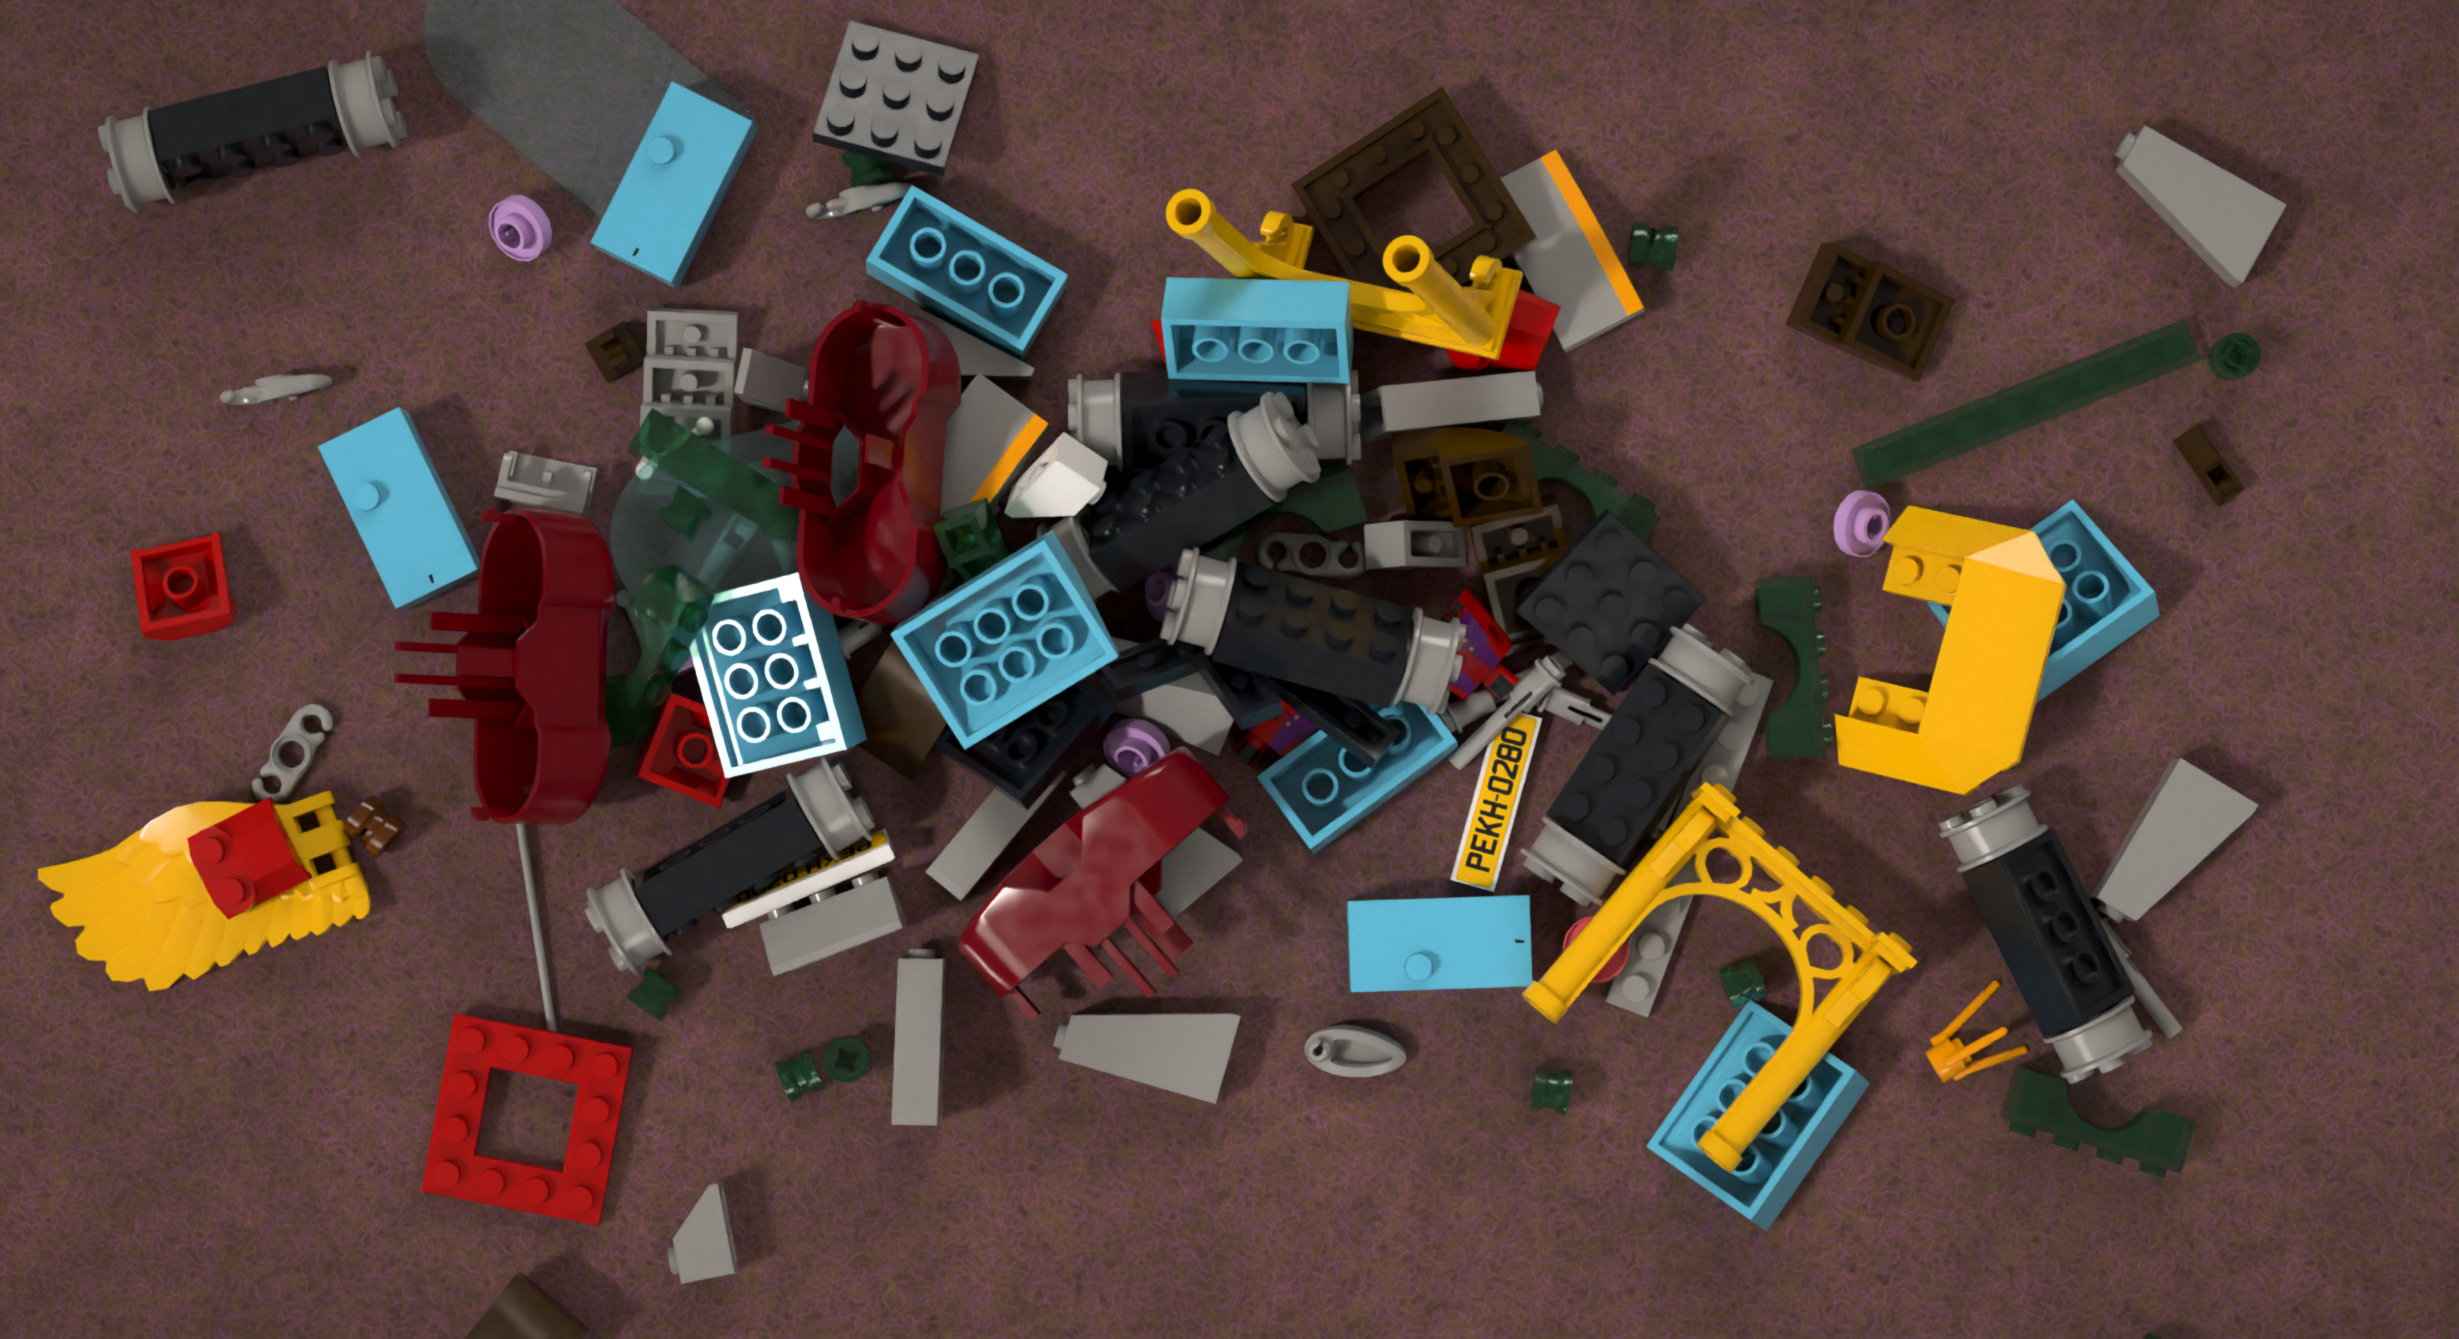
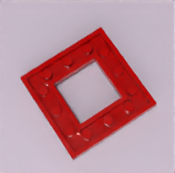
M455 1013L421 1192L599 1226L601 1224L634 1046L469 1014ZM493 1068L579 1084L563 1170L477 1154Z

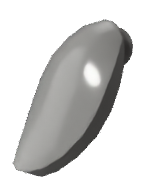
M1357 1025L1326 1027L1312 1034L1305 1044V1054L1311 1064L1328 1073L1351 1078L1385 1074L1402 1066L1407 1059L1406 1051L1399 1042L1380 1032Z

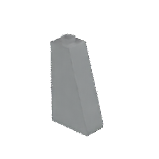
M2146 125L2139 129L2135 135L2128 132L2115 153V156L2121 159L2115 171L2226 284L2233 288L2242 284L2287 204Z
M1535 371L1381 386L1360 395V442L1391 439L1392 433L1415 429L1475 428L1527 421L1541 415L1540 408L1543 405L1542 387L1539 382H1536Z
M1111 637L1118 652L1141 644ZM1096 671L1081 679V681L1108 697L1116 706L1115 712L1129 718L1145 720L1155 725L1160 731L1219 756L1234 722L1199 672L1116 703L1098 678Z
M2182 758L2172 759L2092 892L2090 898L2100 903L2096 911L2100 912L2103 916H2109L2110 920L2118 924L2121 923L2123 918L2128 921H2137L2255 812L2258 804Z
M1091 763L1071 780L1076 788L1070 792V795L1083 809L1126 778L1105 764L1096 769ZM1198 827L1163 858L1162 890L1155 897L1170 915L1175 918L1241 863L1243 859L1231 848Z
M1062 771L1029 810H1026L994 789L927 869L926 873L960 901L966 900L1068 774Z
M909 949V958H898L891 1125L937 1126L943 1121L946 958H936V949Z
M1235 1013L1072 1014L1069 1023L1060 1021L1053 1047L1061 1049L1058 1059L1216 1104L1241 1015Z

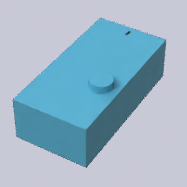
M671 82L590 243L598 250L678 289L758 131L753 121Z
M913 185L908 190L866 260L868 275L1020 361L1024 360L1066 289L1068 274Z
M1167 277L1161 323L1168 379L1350 384L1354 337L1349 282Z
M398 407L318 446L396 609L405 612L479 576L480 559L408 411Z
M1402 700L1396 706L1390 704L1389 708L1363 702L1401 731L1397 741L1372 769L1323 731L1319 730L1258 775L1257 778L1314 855L1458 749L1456 739L1436 713L1433 716L1428 715L1425 706Z
M1529 895L1346 901L1350 992L1526 987L1533 981Z

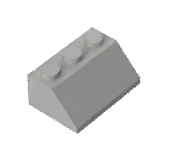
M877 871L851 880L854 886L852 890L837 895L835 887L809 896L812 905L795 911L793 904L790 903L768 912L769 921L761 923L759 926L773 976L782 975L909 927L890 876L880 879Z

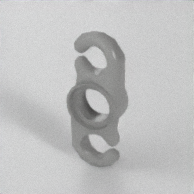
M892 182L882 185L871 184L850 188L840 192L838 198L822 204H811L806 208V214L808 217L815 219H830L841 216H857L856 211L872 208L873 212L883 208V204L898 198H904L910 187L915 185L907 182Z
M322 374L270 376L255 380V385L243 387L238 390H225L220 394L219 398L221 402L231 405L273 404V399L289 397V400L292 401L298 399V394L316 389H328L333 385V380L331 377Z
M1273 531L1263 536L1257 544L1256 556L1258 562L1265 569H1271L1274 565L1272 559L1268 556V548L1271 544L1278 542L1286 550L1284 558L1277 563V568L1280 571L1295 570L1308 576L1351 580L1363 574L1366 570L1365 547L1361 542H1354L1351 546L1358 557L1356 565L1352 568L1343 567L1339 560L1341 553L1348 548V543L1345 540L1331 541L1314 534ZM1307 543H1318L1324 548L1326 559L1320 567L1308 568L1300 561L1299 552Z
M309 704L294 713L278 739L272 744L269 761L260 769V774L263 777H278L282 784L281 789L275 794H269L265 791L262 780L260 778L254 779L252 790L259 801L272 797L273 804H278L290 797L311 766L317 746L325 740V735L322 732H307L304 729V720L310 715H316L320 718L323 729L325 731L331 730L333 720L326 708L318 704ZM291 741L298 742L303 747L305 753L302 763L294 768L287 767L282 762L280 756L282 747Z

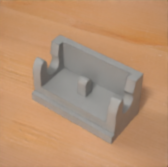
M509 451L508 454L505 453L503 456L494 496L501 500L556 511L575 512L588 517L598 468Z

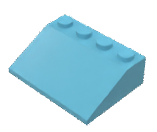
M2073 499L2030 529V531L2037 533L2055 569L2059 571L2067 585L2036 703L2160 616L2155 591ZM1927 602L1946 629L1951 607Z
M1052 530L903 620L890 633L964 749H967L1120 656L1075 565Z
M799 571L771 577L677 604L726 778L846 750L867 740L833 614L823 609L810 597L801 581Z
M1749 999L1646 1147L1767 1232L1870 1083L1856 1070L1827 1052L1740 1155L1743 1160L1731 1174L1722 1169L1697 1147L1696 1143L1720 1118L1782 1044L1792 1029L1788 1024Z

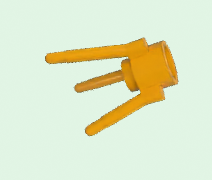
M1999 980L1992 981L1942 1032L1929 1039L1933 1047L1925 1051V1054L1943 1083L1951 1078L1956 1082L1970 1073L2011 1060L2028 1052V1047L2022 1045L1969 1063L1972 1061L1970 1055L2005 1036L2008 1033L2005 1027H2001L1965 1047L1958 1037L1952 1041L1949 1040L2000 987L2001 983Z

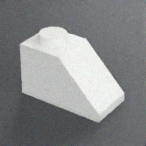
M1063 432L1012 485L1005 514L1011 518L1075 516L1087 503L1093 505L1102 496L1107 482L1103 479L1108 461Z

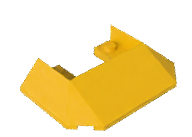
M1908 505L1881 539L1894 546L1882 590L1895 595L1951 607L1929 693L1859 677L1848 717L1834 714L1839 765L1967 796L1980 788L1982 782L2000 771H2007L2021 761L2067 585L2059 571L2055 569L2044 550L2045 547L2036 532Z

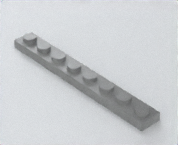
M1751 671L1748 675L1755 680L1753 686L1745 684L1730 706V710L1734 714L1732 717L1725 715L1729 722L1685 785L1671 825L1692 800L1688 796L1705 781L1711 786L1717 782L1732 793L1774 680ZM1714 830L1708 839H1715L1717 831ZM1710 851L1708 852V854H1707V856H1706L1705 864H1706V861H1707V858H1708V856H1709ZM1694 855L1665 889L1675 885L1699 882L1694 868ZM1694 895L1677 897L1660 904L1629 935L1630 951L1627 964L1621 973L1613 978L1605 1002L1648 1018Z

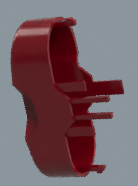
M856 300L851 308L836 316L819 336L810 362L807 404L786 398L785 417L801 422L796 431L776 425H765L766 435L793 442L792 463L772 457H763L762 466L791 475L794 488L780 486L779 504L800 510L797 566L801 581L810 597L823 609L835 615L872 624H891L905 620L923 609L938 592L947 572L952 538L940 522L946 423L961 404V371L957 354L951 342L932 322L887 304L868 303L865 300ZM845 425L859 442L856 489L836 507L830 490L833 442Z
M486 508L480 515V522H491L494 524L487 535L480 561L478 614L431 612V630L467 633L457 642V645L395 642V651L457 654L456 676L394 674V683L456 686V690L464 698V700L428 698V717L475 719L474 779L477 793L483 806L471 807L470 813L476 821H489V817H491L496 822L502 824L566 825L579 819L590 808L600 791L609 761L612 735L605 716L608 621L617 599L611 556L598 528L588 518L579 513L512 508L504 513H499L498 508Z
M1177 747L1099 796L1064 822L1036 847L999 884L974 915L959 937L958 949L1001 999L1008 993L1022 1008L1019 1012L1024 1018L1035 1019L1041 1012L1018 985L1061 947L1069 953L1096 986L1101 989L1114 976L1087 946H1097L1100 943L1149 999L1157 990L1109 935L1123 923L1171 979L1174 978L1180 970L1132 915L1137 918L1174 961L1194 942L1154 897L1162 890L1163 858L1215 812L1239 839L1247 833V822L1242 816L1237 819L1225 805L1230 799L1229 795L1187 748Z

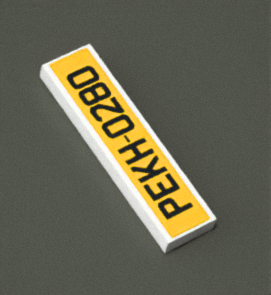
M1520 712L1488 743L1450 880L1494 892L1542 718Z
M886 829L873 833L874 839L871 841L864 837L840 850V859L837 861L828 852L802 866L793 867L778 873V878L762 889L754 891L753 887L750 886L736 894L739 900L729 908L721 911L727 928L738 926L894 860L892 843Z

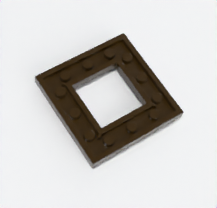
M1443 87L1432 92L1291 184L1350 280L1415 294L1408 287L1396 283L1386 273L1383 266L1385 249L1356 204L1355 199L1428 152L1431 153L1474 222L1472 226L1432 251L1434 259L1462 287L1473 282L1470 280V271L1478 256L1483 255L1497 258L1502 263L1538 240V237Z

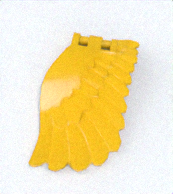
M331 790L289 805L273 804L303 865L313 878L229 920L215 906L190 857L187 838L256 803L203 801L175 807L150 821L142 829L136 831L117 846L100 854L69 863L39 868L38 879L50 889L63 893V897L50 906L53 916L67 927L84 926V929L75 940L77 954L88 960L105 961V970L112 981L132 982L143 978L149 991L168 989L184 974L196 980L210 971L216 962L220 967L234 962L244 950L248 955H254L262 949L267 941L274 948L284 943L289 934H291L293 939L300 940L308 936L310 932H313L316 936L326 933L334 924L338 927H344L354 915L357 919L366 918L371 910L368 885L359 863H353L348 850L351 842L346 830L343 828V821H337L332 808L335 800ZM315 812L320 827L303 833L297 817ZM331 854L336 869L318 875L313 859Z

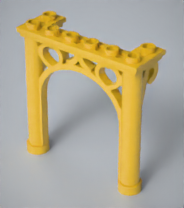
M1185 189L1176 193L1166 208V220L1171 229L1181 237L1193 240L1236 278L1349 282L1353 328L1495 360L1499 359L1523 277L1521 271L1502 267L1500 259L1483 255L1478 256L1470 271V280L1473 281L1472 286L1462 287L1434 259L1433 252L1420 238L1412 235L1400 236L1387 246L1383 255V266L1386 273L1396 283L1408 287L1415 293L1412 294L1303 270L1315 228L1294 223L1290 214L1269 211L1260 229L1261 235L1266 236L1265 241H1249L1216 211L1214 203L1199 190Z
M1705 781L1692 791L1688 796L1692 800L1543 977L1538 982L1533 980L1521 995L1543 1016L1557 1024L1568 1011V1007L1640 922L1657 906L1677 897L1687 895L1720 897L1740 904L1761 917L1782 939L1794 961L1799 978L1800 1004L1795 1023L1786 1039L1714 1125L1696 1143L1697 1147L1704 1154L1731 1174L1743 1160L1740 1155L1890 976L1912 969L1918 961L1909 955L1913 949L1899 935L1891 932L1888 936L1884 932L1877 934L1871 932L1866 927L1870 921L1860 911L1851 905L1844 909L1832 898L1835 891L1826 882L1815 875L1809 879L1797 869V866L1800 864L1799 860L1784 847L1778 846L1775 850L1763 840L1762 837L1765 835V832L1753 820L1746 816L1740 820L1737 815L1741 811L1733 805L1737 799L1729 790L1717 782L1711 786ZM1714 830H1716L1721 836L1724 837H1718L1711 840L1708 839V837L1713 833ZM1715 848H1722L1739 861L1741 875L1736 882L1731 884L1712 882L1705 865L1706 856L1709 851ZM1694 855V868L1699 882L1675 885L1665 889ZM1752 862L1781 886L1772 892H1762L1754 887L1751 888L1749 894L1739 890L1748 884L1752 876ZM1794 899H1797L1825 924L1809 926L1797 938L1792 931L1799 926L1792 914ZM1779 902L1778 914L1767 905ZM1824 934L1840 947L1842 959L1839 966L1834 970H1824L1810 966L1806 947L1807 942L1813 935ZM1853 948L1861 954L1854 963ZM1813 978L1821 980L1838 978L1839 981L1813 1011Z

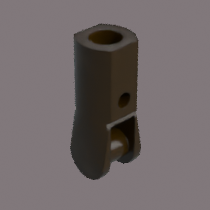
M2196 424L2173 440L2217 506H2222L2225 503L2224 498L2234 491L2239 494L2244 490L2238 477L2220 456L2199 424ZM2217 466L2224 477L2213 483L2207 472Z

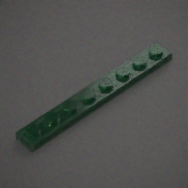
M2182 319L1855 447L1850 452L1866 491H1869L2194 364L2202 359L2186 319Z

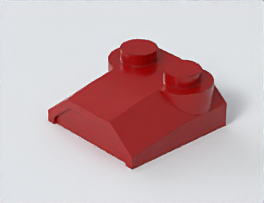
M1519 289L1498 360L1446 349L1445 352L1448 353L1454 365L1466 371H1477L1484 367L1506 374L1535 371L1561 306Z
M214 532L210 536L145 550H130L141 633L146 639L174 641L220 631L228 627L235 620L237 604L231 594L220 532Z
M668 691L659 705L639 753L634 775L721 809L723 796L731 777H725L706 706Z
M272 797L187 838L191 860L213 903L228 920L313 878L303 865L273 805Z

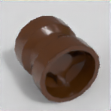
M371 795L364 800L343 824V828L351 836H360L365 841L366 849L375 858L386 852L407 827L398 816H390L384 811V803L375 795Z

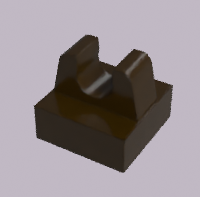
M623 321L585 343L586 348L608 384L644 363L645 356Z

